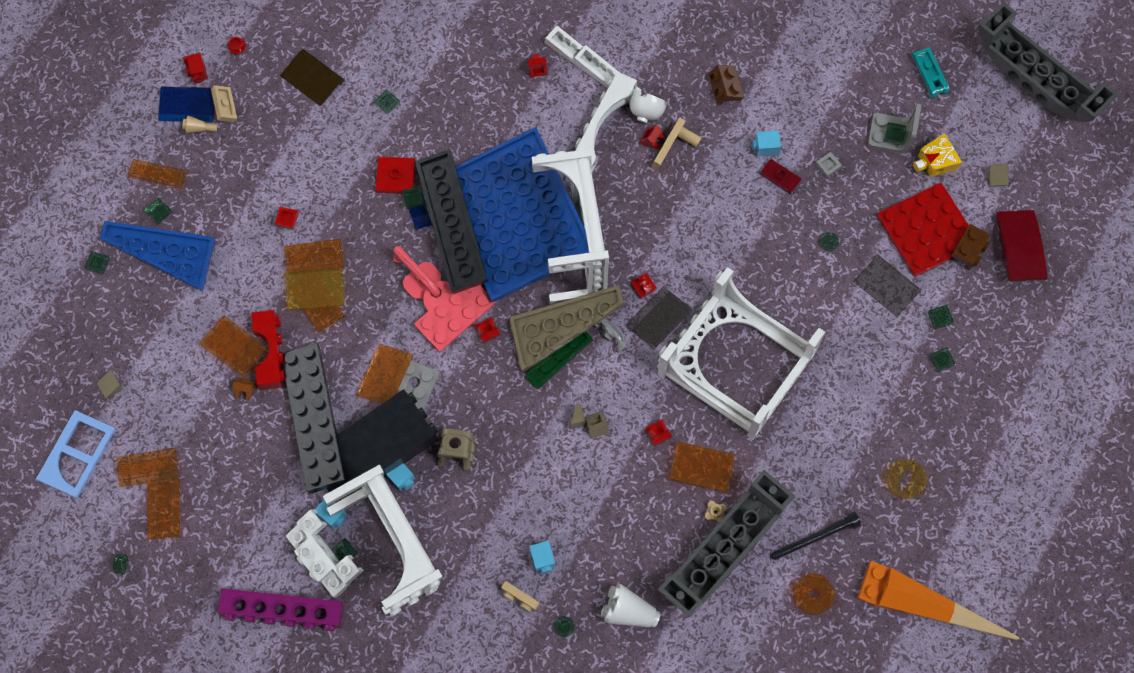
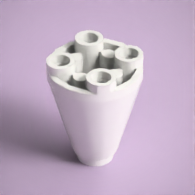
M617 584L616 587L613 585L610 587L608 592L610 599L601 611V616L604 617L606 623L648 628L651 626L656 627L660 618V612L656 611L655 607L624 585Z

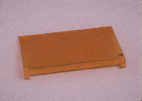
M379 344L356 396L381 404L397 393L413 358V354Z

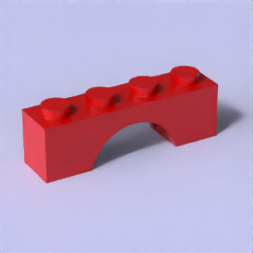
M275 310L251 312L252 330L255 336L263 338L269 343L267 358L255 367L257 386L259 390L283 388L282 381H286L284 370L281 369V363H284L283 352H280V345H283L282 334L278 332V327H281V318L277 316Z

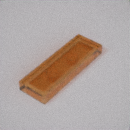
M133 159L128 172L129 178L182 189L187 175V171L136 159Z

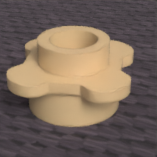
M714 501L708 502V511L705 513V518L720 523L724 518V512L727 510L726 505L716 504Z

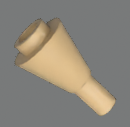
M187 116V119H183L182 129L186 130V134L203 132L205 130L217 132V124H209Z

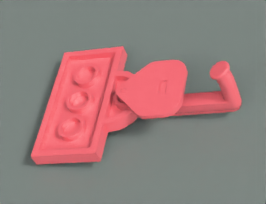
M400 246L394 248V262H402L411 271L403 280L404 289L411 297L423 299L424 307L427 311L425 315L414 323V326L439 353L496 304V301L492 302L489 294L481 285L452 294L449 283L441 281V273L432 263L423 262L418 266Z

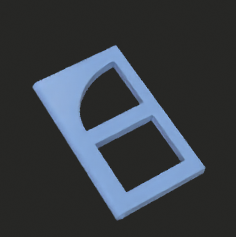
M74 410L36 480L78 498L116 429ZM79 422L105 433L93 456L67 445ZM62 452L88 464L75 488L70 486L60 473L59 460Z

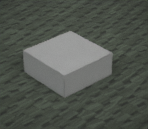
M831 152L816 161L815 164L826 177H829L842 167L841 163Z

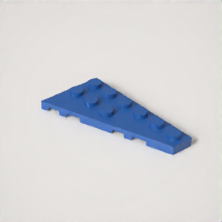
M104 221L100 236L103 242L203 292L216 241L214 237Z

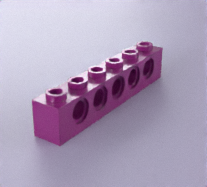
M222 588L217 613L223 616V619L234 621L235 617L243 618L244 622L255 623L256 619L263 620L264 624L275 625V622H283V626L295 627V624H303V628L315 629V626H321L323 630L335 631L336 628L341 629L345 604L342 601ZM240 602H245V608L242 611H237V605ZM260 604H265V611L257 613V607ZM280 606L286 607L283 615H277L276 613ZM305 608L306 614L303 617H297V611ZM319 611H326L325 618L321 620L316 618Z

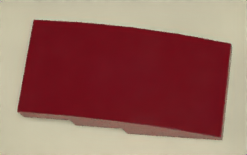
M1035 211L997 212L996 220L1000 230L1001 254L1009 281L1047 280L1045 254Z

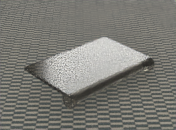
M879 254L874 257L869 265L853 281L896 317L922 291L921 288L916 286Z
M663 286L625 326L655 350L692 311V308Z

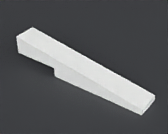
M558 26L545 38L544 43L607 88H609L608 82L610 78L619 72L588 46L585 45L583 47ZM637 87L635 91L641 92V89Z

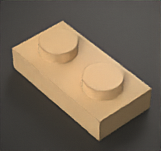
M214 85L211 88L218 121L235 122L237 115L231 88Z
M507 581L502 585L501 590L504 592L503 596L512 602L515 599L521 603L520 607L529 613L531 610L536 613L540 602Z

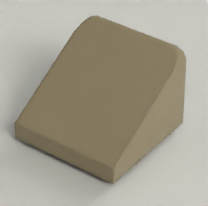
M1008 163L989 165L987 174L990 187L1008 186Z
M112 370L97 382L106 399L123 390Z
M580 403L576 404L570 429L585 425V418Z
M602 411L584 417L591 439L609 433L608 424Z

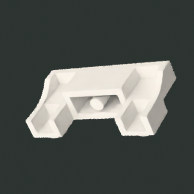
M310 509L296 522L298 525L286 537L296 549L294 552L298 556L297 560L310 571V577L317 582H322L333 597H338L364 570L357 568L352 561L354 559L352 555H347L341 561L338 560L320 535H317L327 525L326 522H321L316 516L318 513L316 509Z

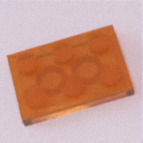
M225 315L221 317L199 343L202 348L243 378L246 377L268 351L266 345Z
M678 441L669 480L727 494L735 454Z

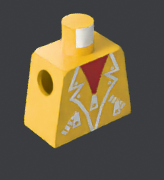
M944 133L921 148L918 154L920 160L913 162V166L916 172L926 169L929 176L932 177L958 170L962 161Z

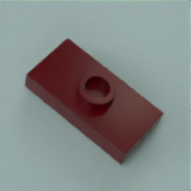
M770 159L760 172L761 176L789 194L794 191L802 179L773 159Z

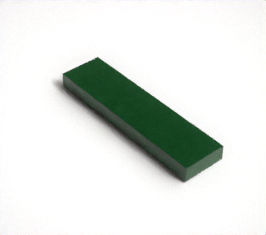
M586 331L538 362L524 377L538 390L593 341V338Z

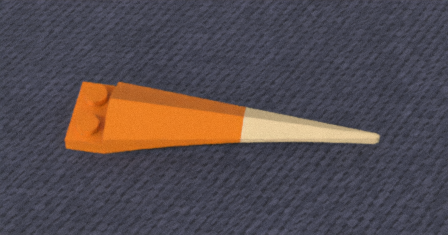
M874 561L869 562L857 597L858 600L884 609L942 621L1013 640L1020 639L1018 636L895 569L888 568Z

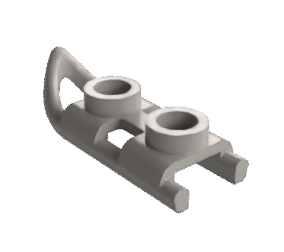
M606 318L595 324L597 328L601 326L605 330L603 334L610 341L613 339L617 340L618 353H621L625 348L624 336Z

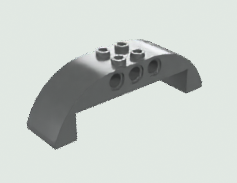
M1002 2L979 25L982 43L996 66L1010 80L1053 113L1073 121L1086 122L1094 120L1118 96V93L1106 83H1103L1096 91L1012 25L1017 12Z
M763 470L751 483L745 495L675 574H671L658 588V591L685 615L691 617L757 545L788 507L795 495L768 472Z

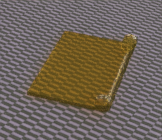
M343 268L285 272L287 310L344 306Z

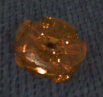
M812 573L802 577L796 583L793 596L796 606L803 612L810 615H818L826 612L831 607L835 598V591L825 576ZM813 589H816V593L819 594V597L812 599L809 595V592H812Z

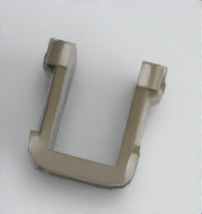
M448 428L442 429V440L438 451L439 467L445 468L446 457L448 456L462 458L463 470L470 471L475 452V437L473 433ZM452 439H459L461 445L458 448L450 447L449 443Z

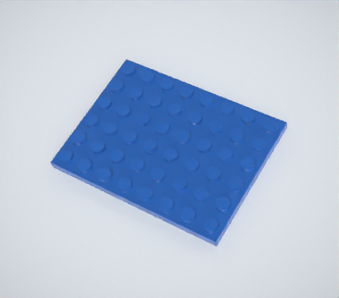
M537 127L456 166L489 281L484 283L492 302L498 301L553 274L549 273V258L589 253L585 228L558 171L533 172L532 157L538 154L550 155Z

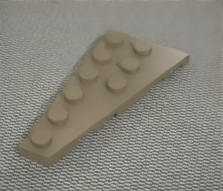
M617 285L509 317L522 372H525L624 306L620 286Z

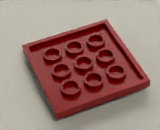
M942 182L876 215L914 277L953 259L952 254L969 226Z

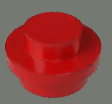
M232 37L228 42V49L232 54H241L246 49V43L240 37Z

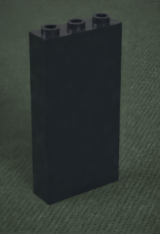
M405 389L401 390L338 434L347 482L378 465L381 466L385 478L387 473L401 464H405L439 440L436 436L438 430L432 422L428 424L426 421L428 416L423 408H417L415 403L418 401L412 392L408 394ZM345 483L328 488L327 490L331 492ZM362 487L359 488V489H357V490H355L354 492L348 494L347 496H345V497L339 499V500L336 501L335 503H337V502H339L340 500H342V499L348 497L349 495H351V494L357 492L358 490L362 489Z

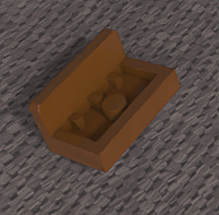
M718 64L708 73L717 105H721L726 100L740 101L744 98L735 66Z
M970 224L953 252L952 257L968 265L967 270H970L972 266L976 267L982 258L978 255L981 251L985 252L990 244L987 241L990 234Z

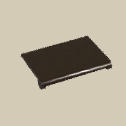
M302 49L280 75V77L319 106L345 80L305 49Z

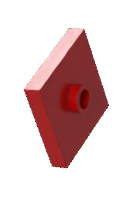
M378 157L376 193L413 194L415 158Z

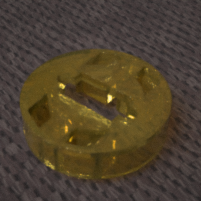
M902 459L895 462L889 468L886 474V484L890 492L896 497L906 500L913 499L919 496L925 489L927 476L923 467L915 460ZM908 469H911L913 477L908 489L900 491L898 484L904 471L907 472ZM915 488L919 490L917 493L913 492Z

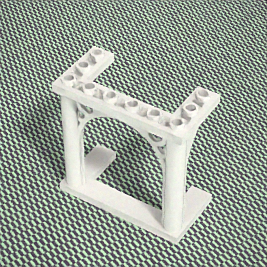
M579 148L571 152L559 151L555 154H538L532 157L533 172L556 170L571 180V192H568L585 228L589 253L548 259L549 273L584 269L587 289L549 294L550 305L607 289L609 255L608 250L605 251L591 172L592 156L590 149Z
M727 267L724 272L720 271L716 276L712 298L710 300L706 299L701 306L702 311L700 314L693 316L690 321L692 325L688 330L685 328L679 336L680 341L677 344L671 342L668 347L665 345L660 351L657 375L663 379L667 376L748 431L747 436L754 440L817 352L825 331L818 328L809 342H807L752 305L735 287L732 281L734 271ZM719 307H723L726 310L727 317L725 319L718 317L717 309ZM732 311H734L733 314L738 315L736 318L731 317ZM711 315H713V318L715 319V322L712 324L708 322V320L711 321ZM742 323L752 326L800 358L767 406L763 404L756 415L710 385L700 371L698 349L701 341L712 329L720 325ZM689 346L694 347L693 352H687L690 349ZM682 357H691L693 363L682 365L679 360ZM695 369L696 373L693 375L691 371L689 373L687 371Z
M378 465L323 496V499L327 506L362 487L357 492L326 508L330 517H333L369 497L396 545L403 562L404 572L399 585L389 597L381 601L385 616L390 614L392 617L402 611L400 607L408 604V606H411L418 602V597L425 593L428 596L437 591L442 575L439 569L435 570L387 485L381 466Z

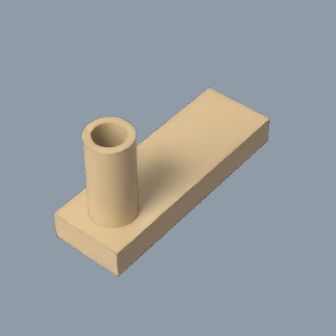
M679 117L653 162L652 169L656 171L659 169L676 137L697 147L701 137L683 127L686 122L684 119Z

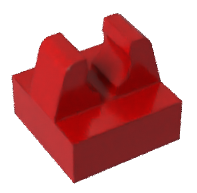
M534 54L532 59H528L530 78L548 75L546 57L540 58L539 54Z
M658 125L648 127L639 143L654 149L659 148L660 145L656 142V139L664 140L665 137L661 133L662 129Z
M279 207L275 225L294 230L299 215L298 210Z
M647 273L631 282V286L640 299L657 290V287Z
M492 317L475 325L483 343L500 336V332Z
M663 419L645 428L654 446L672 438Z

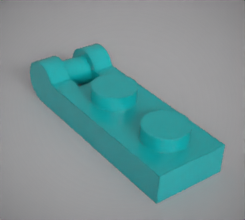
M930 47L913 52L912 58L923 78L930 97H937L940 93H949V86Z

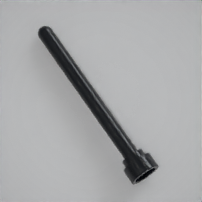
M854 511L847 514L844 521L773 552L771 558L777 560L843 529H856L861 526V521Z

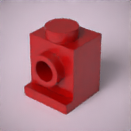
M200 52L183 57L188 77H192L194 83L199 84L208 79L205 63Z

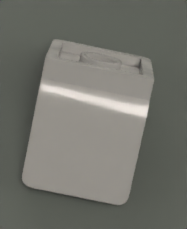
M916 104L910 116L906 118L874 113L868 147L904 154L916 138L921 104Z

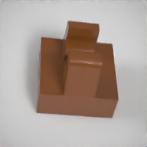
M244 378L236 379L232 386L235 397L239 398L241 392L244 391L246 393V400H249L257 388V383L254 380Z

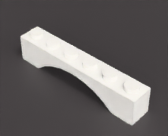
M617 72L614 77L610 78L607 92L602 93L599 107L594 108L591 122L586 123L583 130L584 135L582 139L579 138L575 145L576 149L584 148L591 150V172H593L597 165L594 145L600 126L613 111L630 102L632 92L637 88V80L620 72Z

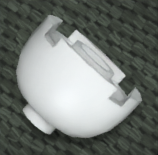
M633 91L629 105L631 112L637 116L638 121L647 123L648 120L655 121L663 115L667 102L650 94L641 96L642 92Z

